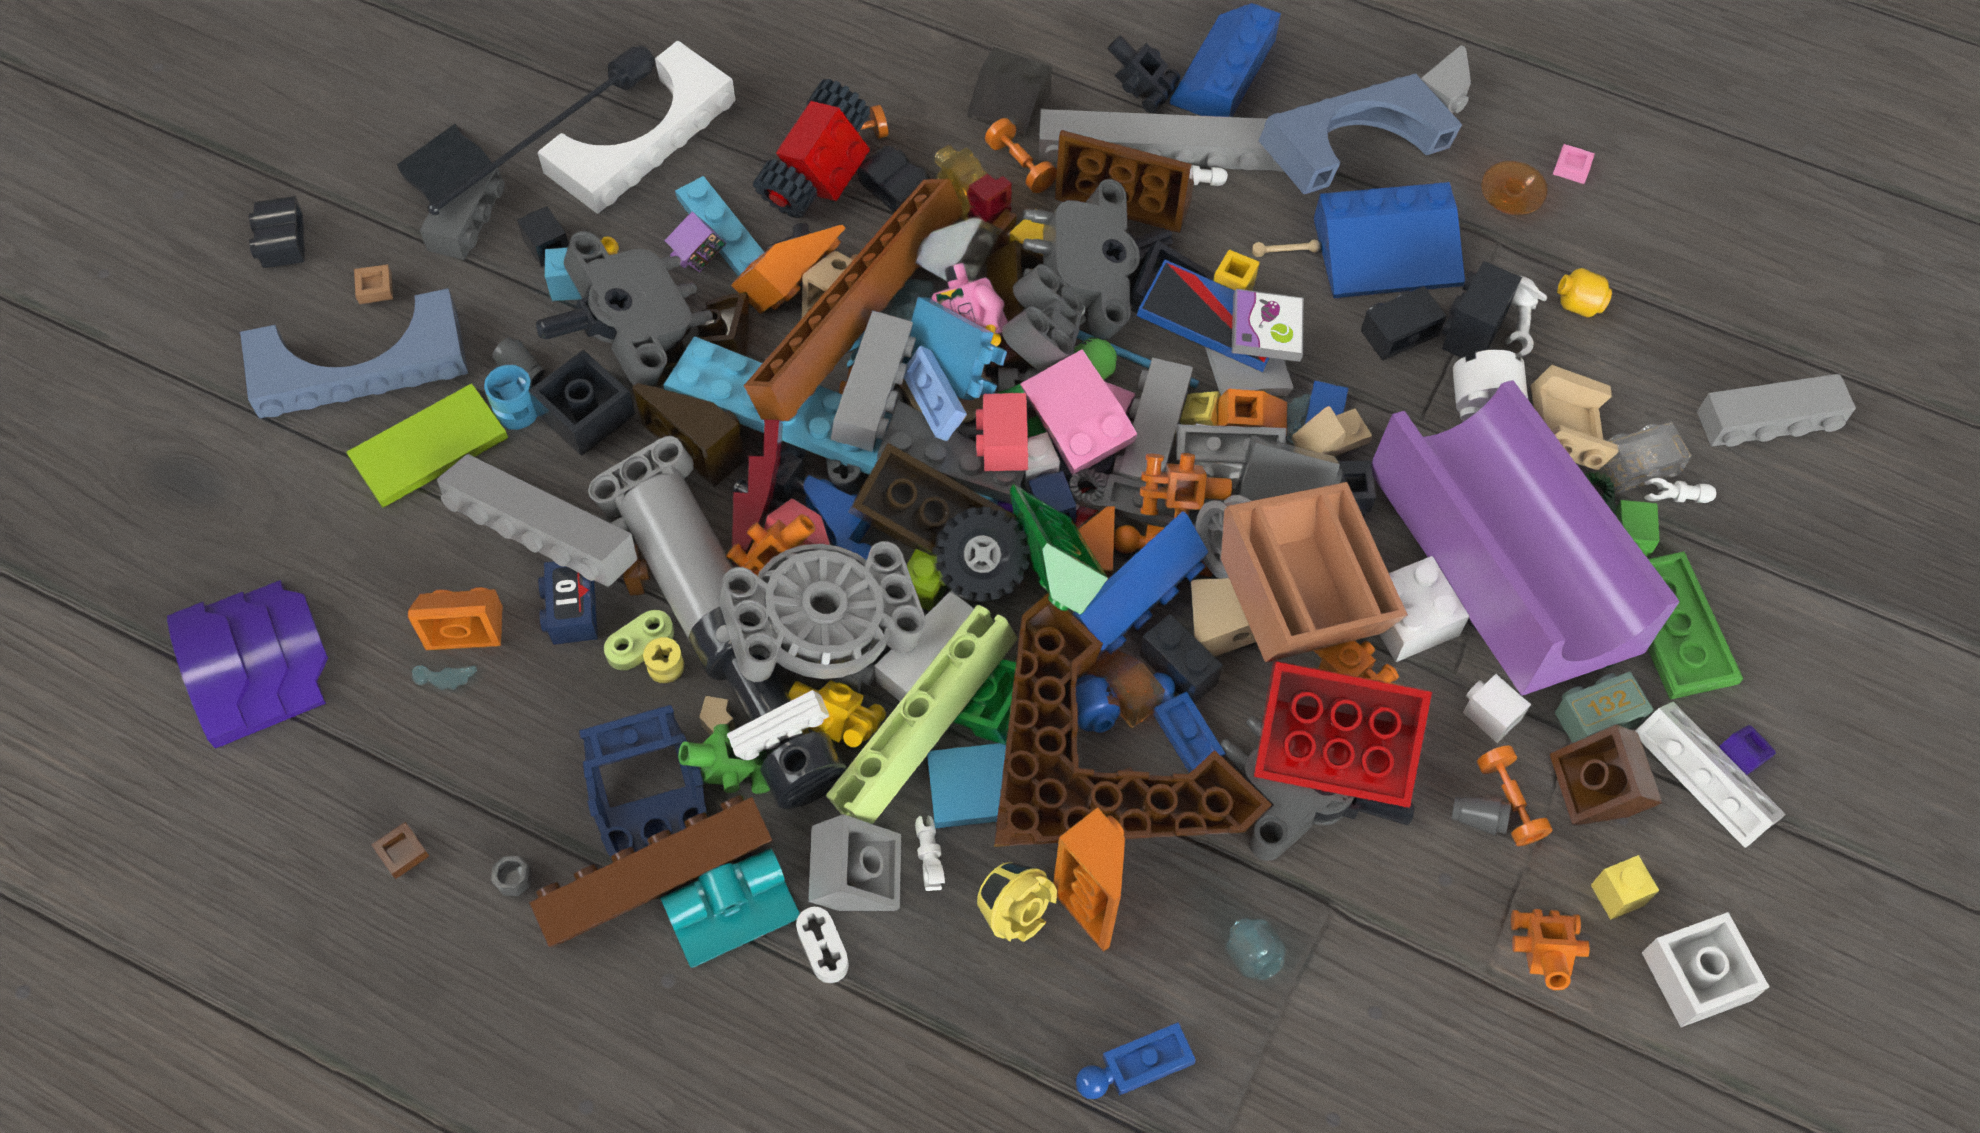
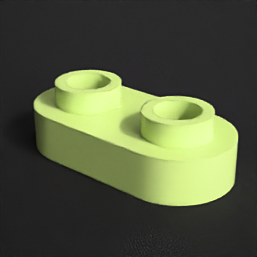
M650 610L610 635L604 644V653L608 663L617 670H629L644 661V649L649 642L659 637L673 639L674 627L671 618L663 611ZM651 624H660L657 629H648ZM621 644L629 645L625 650H617V647Z

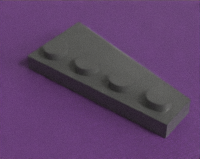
M899 400L877 455L878 459L887 443H890L975 493L1012 504L1009 490L1013 484L1020 487L1025 470L984 471V457H977L976 442L956 431L953 432L947 441L936 438L923 413Z

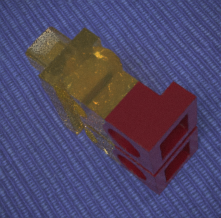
M947 145L935 153V163L941 167V171L938 172L936 179L951 180L964 211L960 217L987 242L988 228L1005 209L1012 212V206L1010 205L1012 203V183L1004 176L997 180L992 178L981 168L980 161L973 157V152L967 147L957 152L951 145Z

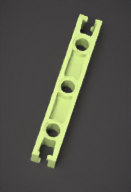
M980 605L975 607L826 794V797L840 814L870 824L876 821L1018 638L1005 617L997 614L994 618V623L988 609Z

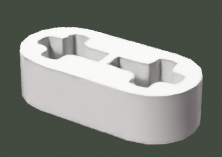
M820 907L805 909L798 916L796 927L812 970L816 977L823 982H838L846 975L849 964L847 953L829 913ZM815 919L818 924L825 923L821 926L823 939L820 941L816 940L812 930L805 932L809 928L808 921ZM828 948L833 959L840 958L836 962L837 969L834 971H830L827 966L820 968L824 964L822 950Z

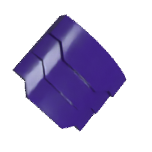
M281 580L246 594L240 592L209 605H206L203 601L167 615L169 634L184 684L205 736L215 749L326 704L318 678L328 660L327 653L318 633L306 596L301 593L285 590Z

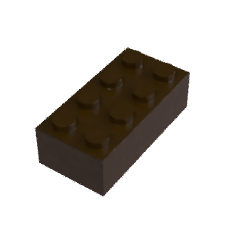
M887 443L848 510L850 514L910 548L918 549L929 555H932V549L936 544V535L942 530L943 525L956 514L967 509L991 507L992 510L1006 512L1005 516L1008 518H1016V515L890 443Z

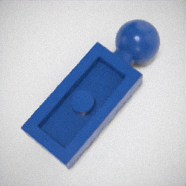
M1155 673L1151 675L1145 684L1146 694L1151 700L1161 703L1154 707L1153 715L1188 772L1190 773L1214 750L1225 758L1226 753L1188 693L1185 692L1175 697V683L1168 674Z
M1178 1022L1103 1053L1102 1058L1106 1068L1102 1069L1095 1065L1082 1068L1076 1077V1087L1083 1097L1098 1099L1106 1093L1109 1084L1114 1083L1120 1096L1194 1065L1196 1059Z

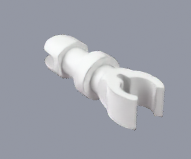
M1192 165L1194 185H1198L1199 182L1210 183V186L1225 184L1228 174L1223 168L1212 167L1211 170L1200 169V166Z
M1653 478L1644 482L1646 485L1654 484L1659 490H1663L1658 495L1652 493L1646 495L1644 498L1649 501L1673 498L1675 502H1684L1686 499H1692L1695 502L1707 503L1716 497V489L1709 484L1692 486L1687 485L1685 481H1676L1675 484H1672L1661 478Z
M928 815L926 826H924L922 816H919L915 822V829L921 846L917 851L919 859L923 860L925 890H941V883H945L941 861L938 859L941 856V847L935 841V823L933 818Z

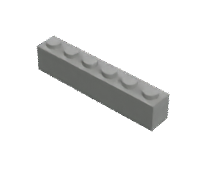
M466 454L437 478L442 494L441 500L449 510L453 512L458 511L470 517L475 523L490 527L504 538H511L525 545L530 551L539 552L553 559L558 565L567 566L579 572L590 581L595 580L609 587L637 561L631 533L469 454Z

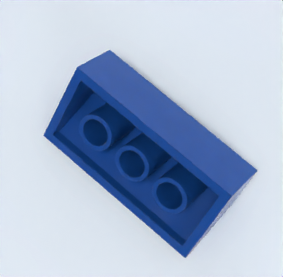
M1250 3L1220 14L1172 95L1169 104L1200 116L1233 117L1276 40L1281 13Z
M1184 511L1104 583L1082 615L1074 611L1073 616L1103 643L1098 658L1106 651L1110 655L1114 654L1127 641L1123 635L1130 628L1134 627L1137 631L1153 617L1150 610L1158 602L1165 606L1179 593L1180 590L1176 586L1185 577L1191 582L1206 567L1202 561L1209 552Z

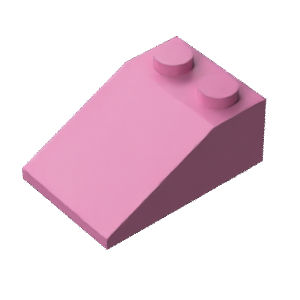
M1083 350L1074 353L1020 384L1072 476L1080 470L1089 468L1131 445L1136 440L1137 432L1126 413Z

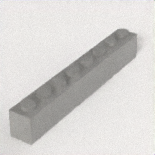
M1041 109L1038 161L1057 162L1059 134L1061 130L1190 163L1202 168L1217 167L1283 172V169L1259 142L1267 120L1264 118Z

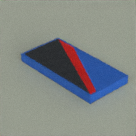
M1164 260L1138 309V317L1261 372L1264 371L1269 360L1268 357L1231 353L1233 295L1235 290Z

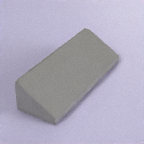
M1178 424L1176 428L1177 460H1180L1181 453H1191L1195 455V461L1243 463L1251 435L1286 444V428Z

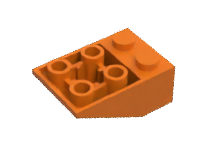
M838 225L773 245L751 262L731 286L738 293L747 292L749 303L760 314L769 307L776 310L784 301H789L801 288L799 284L802 282L803 274L839 246L841 241L837 237L845 230V227Z

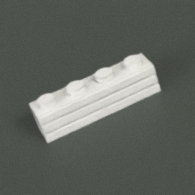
M812 690L733 730L727 736L735 755L743 760H751L759 756V752L765 749L776 748L781 744V740L795 738L802 734V730L821 725L824 722L823 720L830 716L822 696Z

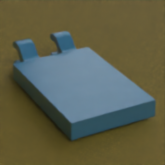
M918 297L911 320L913 325L910 336L916 338L912 356L920 346L931 350L956 396L963 400H974V398H980V395L995 394L997 385L981 377L984 364H990V361L1003 366L1007 354L1006 350L991 344L994 333L930 298ZM904 357L903 363L907 364L911 358Z
M998 743L934 750L927 754L935 828L997 822L1006 745Z

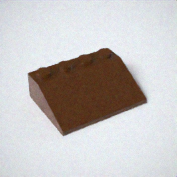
M1064 130L1060 131L1055 200L1086 203L1103 180L1113 179L1118 181L1125 189L1127 219L1178 233L1181 232L1191 204L1194 186L1192 164Z

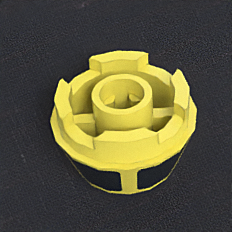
M1007 862L996 867L986 877L977 896V905L995 936L1003 939L1006 938L1010 942L1014 938L1025 942L1045 925L1046 921L1041 917L1049 901L1056 903L1057 889L1054 883L1047 878L1044 871Z

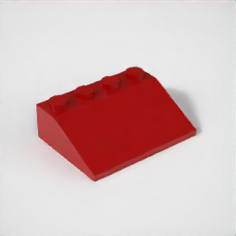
M1274 660L1267 691L1254 777L1410 808L1432 692L1426 689Z

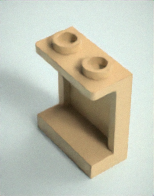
M1551 365L1531 384L1533 407L1575 463L1599 470L1619 452L1617 444L1603 440L1599 408L1612 397L1610 385Z

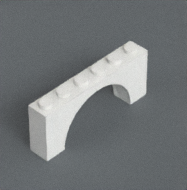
M676 41L655 58L659 80L673 95L669 112L660 124L642 137L617 145L586 144L573 140L561 133L538 151L543 173L594 212L600 213L607 206L612 205L626 190L638 184L641 178L654 167L661 165L664 159L677 148L683 147L687 140L699 130L706 128L710 121L722 111H726L731 107L733 102L736 101L732 78L681 42Z

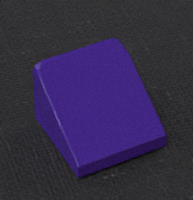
M1750 725L1733 733L1719 746L1746 775H1749L1776 754L1769 743Z

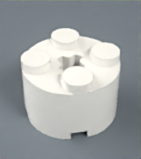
M1480 351L1475 353L1476 359L1466 362L1465 357H1463L1453 366L1456 409L1460 413L1462 421L1467 420L1478 412L1493 397L1501 383L1514 380L1528 399L1524 360L1522 358L1517 360L1515 353L1511 351Z

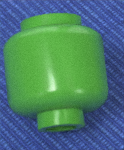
M1090 337L1074 347V353L1080 350L1084 351L1104 381L1115 372L1116 351L1106 340Z

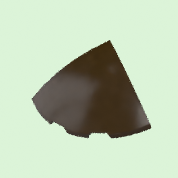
M747 292L726 295L706 301V309L702 311L710 310L713 314V319L705 322L703 325L687 329L679 346L665 351L667 363L657 385L664 386L694 336L746 356L749 322V297Z

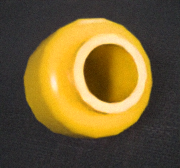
M1578 268L1570 275L1562 277L1557 293L1561 295L1560 303L1564 309L1583 317H1592L1606 309L1611 299L1612 290L1609 288V282L1604 276L1584 268Z

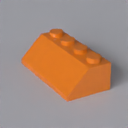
M1097 807L1059 837L1053 883L1057 889L1058 900L1104 952L1110 947L1121 897L1125 837L1124 830L1119 822L1111 815L1106 817Z

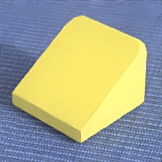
M1219 391L1187 394L1180 423L1183 425H1196L1198 423L1217 426Z

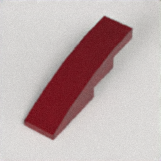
M764 420V456H749L748 493L733 492L732 547L739 543L741 549L747 554L754 543V540L747 534V531L756 522L763 527L773 497L781 455L783 423L780 420ZM732 561V565L734 567H739L734 561Z

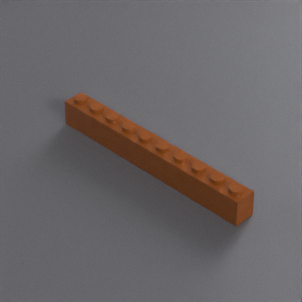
M950 179L923 180L743 385L761 420L789 421L797 414V410L809 396L814 394L818 385L834 370L835 365L853 347L855 341L866 330L872 310L881 312L887 307L888 302L905 285V282L912 273L921 266L928 254L938 246L939 241L954 227V223L964 211Z

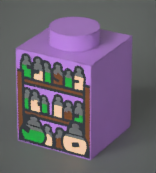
M693 211L665 239V242L674 250L670 254L671 257L678 256L681 260L680 265L683 268L690 265L699 273L727 244Z

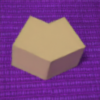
M705 696L700 720L702 727L710 735L714 733V727L719 724H727L730 732L735 729L734 720L730 716L731 707L729 700Z

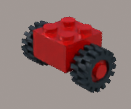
M828 78L820 81L808 99L807 107L776 152L781 162L769 159L753 181V187L756 188L755 191L757 194L762 195L761 198L764 201H769L770 206L779 208L781 213L784 214L786 212L790 217H803L816 196L837 201L870 151V148L858 134L870 116V109L865 105L864 99L858 98L859 94L849 91L850 88L846 85L844 87L841 86L839 81L835 80L833 82Z

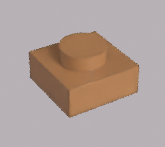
M388 264L354 269L355 297L359 304L393 299L392 272Z

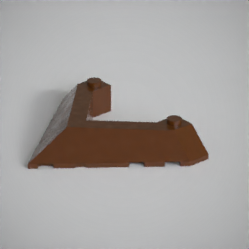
M1049 593L1022 615L994 847L1058 843L1061 835L1097 807L1106 817L1111 815L1119 822L1124 830L1125 839L1245 832L1271 807L1272 804L1215 750L1189 774L1173 773L1172 776L1149 775V772L1120 770L1117 773L1094 772V769L1078 768L1076 682L1082 674L1095 664L1103 643L1068 610L1062 611L1048 600Z

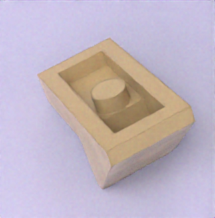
M1328 406L1293 434L1291 440L1296 447L1335 457L1369 444L1372 434L1356 408L1335 415L1332 408Z

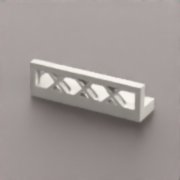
M1674 702L1658 708L1635 731L1638 732L1641 742L1745 848L1786 815Z

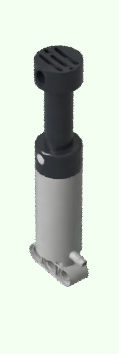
M666 436L597 475L589 484V496L605 515L609 517L621 516L611 522V524L625 531L629 529L707 675L715 680H728L751 722L790 702L791 699L775 670H773L772 675L767 680L753 682L746 679L739 669L719 604L723 577L734 566L730 559L726 557V552L684 480L693 470L694 463L692 457L677 438ZM677 455L673 461L668 462L670 458ZM646 473L642 479L637 481L638 477ZM614 492L610 498L606 499L610 493ZM732 590L736 593H744L741 590ZM742 622L746 626H755L750 622ZM752 655V657L758 660L766 659L761 655ZM806 728L802 730V734L795 738L781 740V744L776 748L765 749L769 756L763 762L760 771L778 806L783 809H793L807 805L826 795L847 768L828 734L824 732L809 733Z

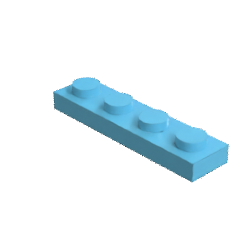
M704 176L675 190L677 200L688 214L693 211L727 243L719 253L738 277L751 262L764 253Z

